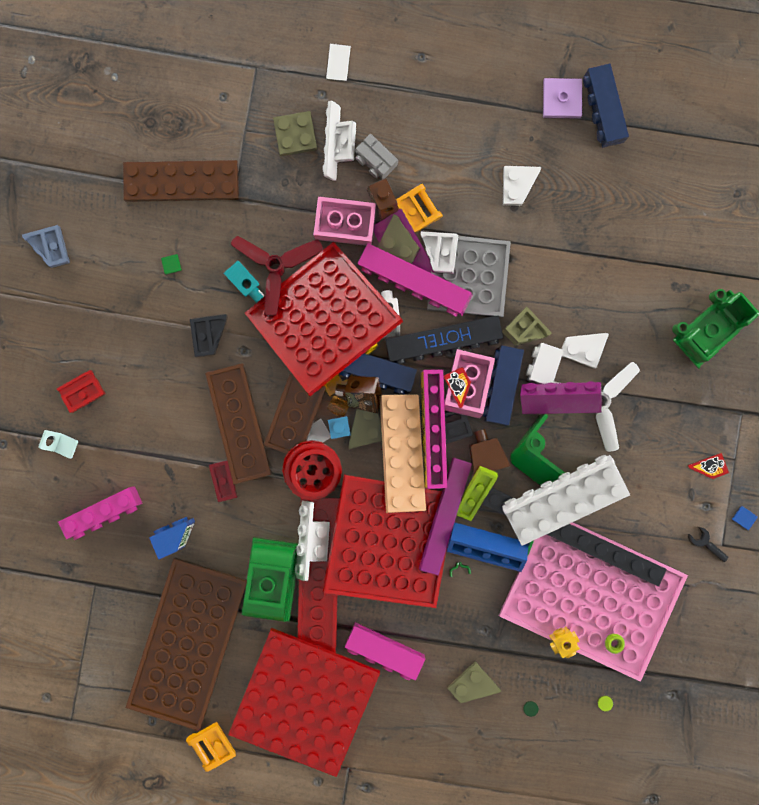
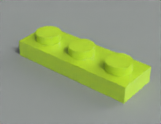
M479 466L462 496L457 516L472 521L497 480L498 473Z

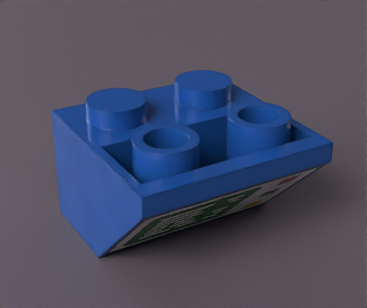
M185 517L172 523V528L167 525L153 531L155 535L149 538L158 560L186 546L195 523L194 518L188 520Z

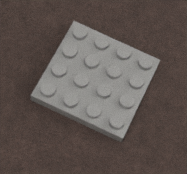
M458 236L454 274L432 273L472 293L473 296L464 314L490 317L499 315L500 318H503L511 241ZM428 300L427 310L446 312V308L442 306L436 308L430 305V300Z

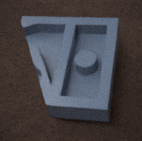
M55 225L22 235L24 240L33 247L34 251L43 258V261L49 267L53 268L70 263L60 226Z

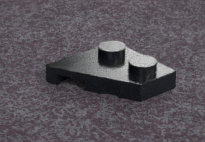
M227 314L190 319L194 355L196 358L216 354L228 319Z

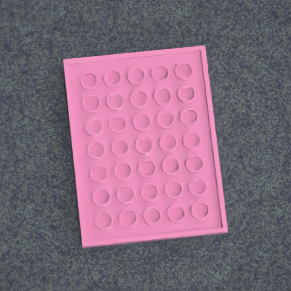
M573 522L570 524L666 568L667 570L660 586L658 587L547 534L533 540L527 562L522 572L518 571L499 616L551 640L549 635L553 634L556 629L567 627L571 632L574 631L580 641L577 643L580 649L576 652L641 682L688 575ZM613 633L619 634L625 641L624 649L617 654L609 652L605 647V639ZM613 640L611 645L616 646L617 640Z

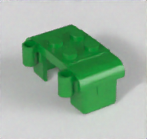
M723 289L715 290L709 294V300L713 304L689 325L686 322H681L673 326L672 331L676 335L673 342L698 369H700L704 362L709 361L743 327L748 326L759 316V311L743 293L738 292L734 294L731 290L727 292Z

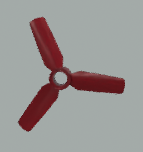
M236 236L231 241V246L258 265L266 266L269 276L266 279L265 293L266 316L277 315L282 282L281 276L284 274L285 268H293L316 256L323 250L321 242L316 239L289 250L279 257L278 255L269 256L267 252L239 236ZM273 264L280 265L277 269H271Z

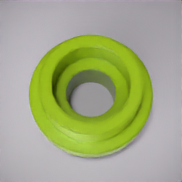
M613 633L605 639V647L609 652L617 654L624 649L625 641L622 636ZM613 640H617L616 646L611 645Z

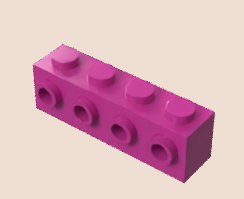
M135 486L129 487L58 523L66 539L73 537L76 540L85 536L84 532L89 529L93 532L103 527L102 523L106 521L112 523L120 519L119 515L124 512L128 515L137 511V506L143 503Z

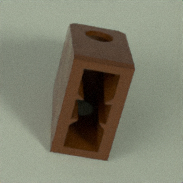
M485 429L474 432L477 443L469 445L473 476L479 466L492 471L510 466L497 438L488 439Z

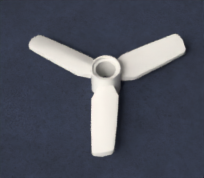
M634 362L628 364L610 380L602 392V398L604 399L602 413H596L595 418L607 452L619 449L613 416L608 407L611 404V398L616 397L640 371Z

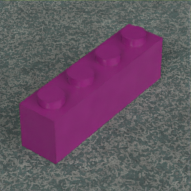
M601 382L522 384L520 394L522 414L602 413Z

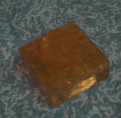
M334 395L327 409L331 410L335 415L344 417L349 406H347L345 400Z

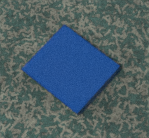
M741 506L732 520L749 531L758 517Z

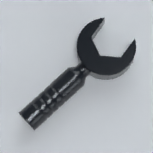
M698 527L702 532L700 539L695 540L692 535L688 534V539L693 545L700 547L706 545V548L722 562L728 560L729 557L712 542H709L710 534L705 528Z

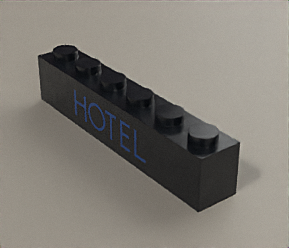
M498 315L385 339L389 361L401 365L406 363L405 360L412 358L414 362L424 360V356L432 355V358L443 356V352L450 351L453 354L465 347H469V350L480 348V344L488 343V346L499 344V340L503 339V333Z

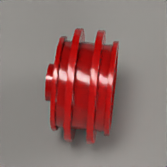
M309 440L301 442L290 449L284 458L282 473L285 483L295 495L302 499L317 500L325 498L335 490L341 479L342 467L339 457L332 448L323 442ZM318 455L324 456L322 461L317 460ZM313 464L314 466L311 467L312 470L307 472V470L309 469L308 466ZM327 467V473L323 474V469ZM301 478L306 479L305 484H300L299 481ZM319 479L320 482L314 485V481Z

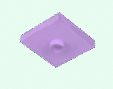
M544 78L543 118H581L582 79Z

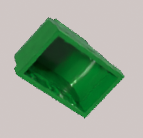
M253 537L242 609L243 616L282 622L290 621L296 583L295 566L298 558L296 548L299 543Z

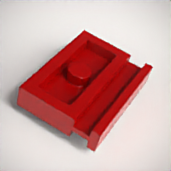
M92 370L57 388L70 413H74L105 395Z

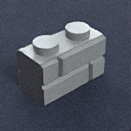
M369 134L355 149V159L362 166L366 164L370 168V174L376 179L378 177L381 180L385 179L398 165V159L372 134Z

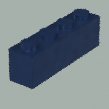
M611 63L589 68L583 77V84L588 90L589 95L587 99L589 106H592L593 123L597 125V140L601 142L602 148L624 143L628 139L629 134Z
M503 345L499 349H495L493 358H495L496 364L492 370V384L487 393V398H489L487 406L485 405L482 417H485L484 421L509 426L524 350Z
M362 354L341 371L338 376L348 379L350 376L378 377L381 390L388 388L394 390L393 393L405 395L412 390L417 370L368 354Z

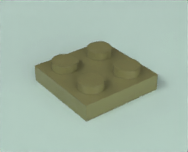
M310 111L273 117L280 157L317 150Z

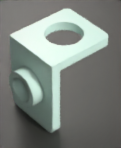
M45 430L39 448L53 451L72 459L78 440L62 433ZM49 436H53V443L50 446H47V438Z

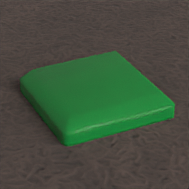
M178 254L161 258L165 274L182 271Z

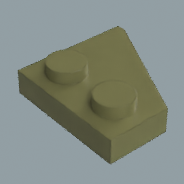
M394 214L377 248L412 264L420 247L413 240L407 228L404 227L400 218Z
M360 409L356 410L348 446L349 449L382 441L381 423L377 413Z
M476 661L447 686L448 690L460 703L501 692V689Z

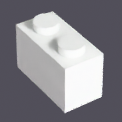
M540 343L538 347L535 346L531 356L534 358L532 365L529 364L526 370L527 381L536 384L553 383L564 350L544 343Z

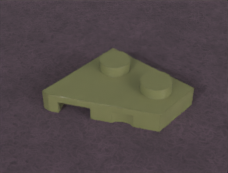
M528 307L524 308L502 331L514 345L543 339L552 334Z

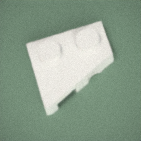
M601 333L566 337L562 346V350H564L562 357L595 369L609 334Z

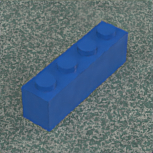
M454 522L446 552L522 572L527 562L529 543L521 545L519 539Z

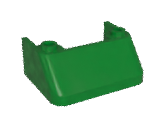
M546 414L538 416L510 454L511 464L540 486L545 482L558 480L559 476L565 473L540 454L545 447V439L537 431L548 418Z

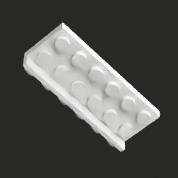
M610 455L600 456L595 459L596 462L590 465L583 464L577 468V471L571 474L569 472L564 473L554 482H545L541 485V488L535 491L533 489L526 491L522 497L506 501L505 505L502 506L503 511L521 545H525L630 496L613 458Z

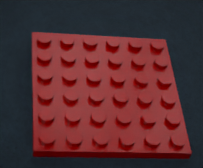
M334 242L281 283L277 315H265V297L245 312V315L310 396L403 322L402 318Z
M344 474L323 592L436 608L446 552L439 575L421 571L419 566L442 491L425 489L426 511L386 513L384 481Z
M271 628L228 735L337 777L378 680L380 670Z

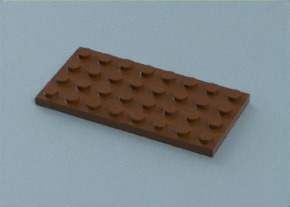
M178 558L173 559L125 708L190 729L201 730L245 592L247 580Z

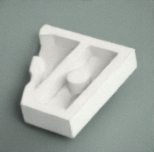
M504 166L503 205L522 206L541 167Z
M421 232L433 271L454 274L458 234Z

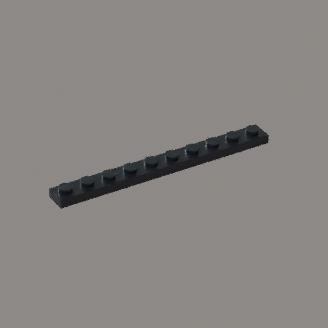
M491 488L482 505L506 515L502 506L513 497ZM567 524L547 534L658 587L667 570L571 524Z

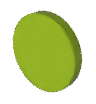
M602 696L598 700V707L602 711H609L613 707V701L608 696Z

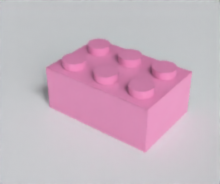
M318 197L314 227L315 240L365 246L369 243L372 245L376 203Z
M462 350L456 351L451 372L463 367L471 384L462 408H459L449 386L447 387L444 401L445 411L481 418L484 412L495 358Z

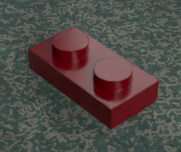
M228 461L209 465L218 502L237 498L238 495L235 484H233Z

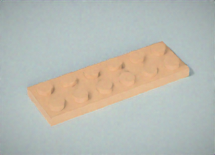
M381 395L379 397L386 513L426 511L419 395Z

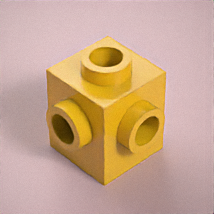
M567 627L558 628L553 634L549 635L552 641L550 646L555 655L558 653L562 658H570L580 649L577 644L580 641L574 631L571 632Z

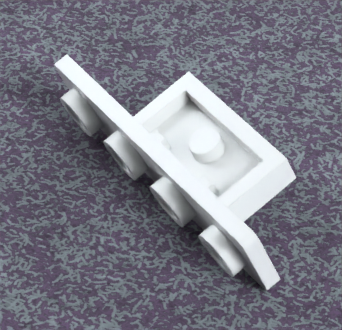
M328 101L323 172L326 178L335 181L337 179V162L354 161L356 123L354 121L340 122L341 107L333 101Z
M302 501L299 509L301 517L298 527L299 544L296 548L298 558L295 574L296 578L303 581H308L310 561H327L330 522L313 521L314 503L310 501Z

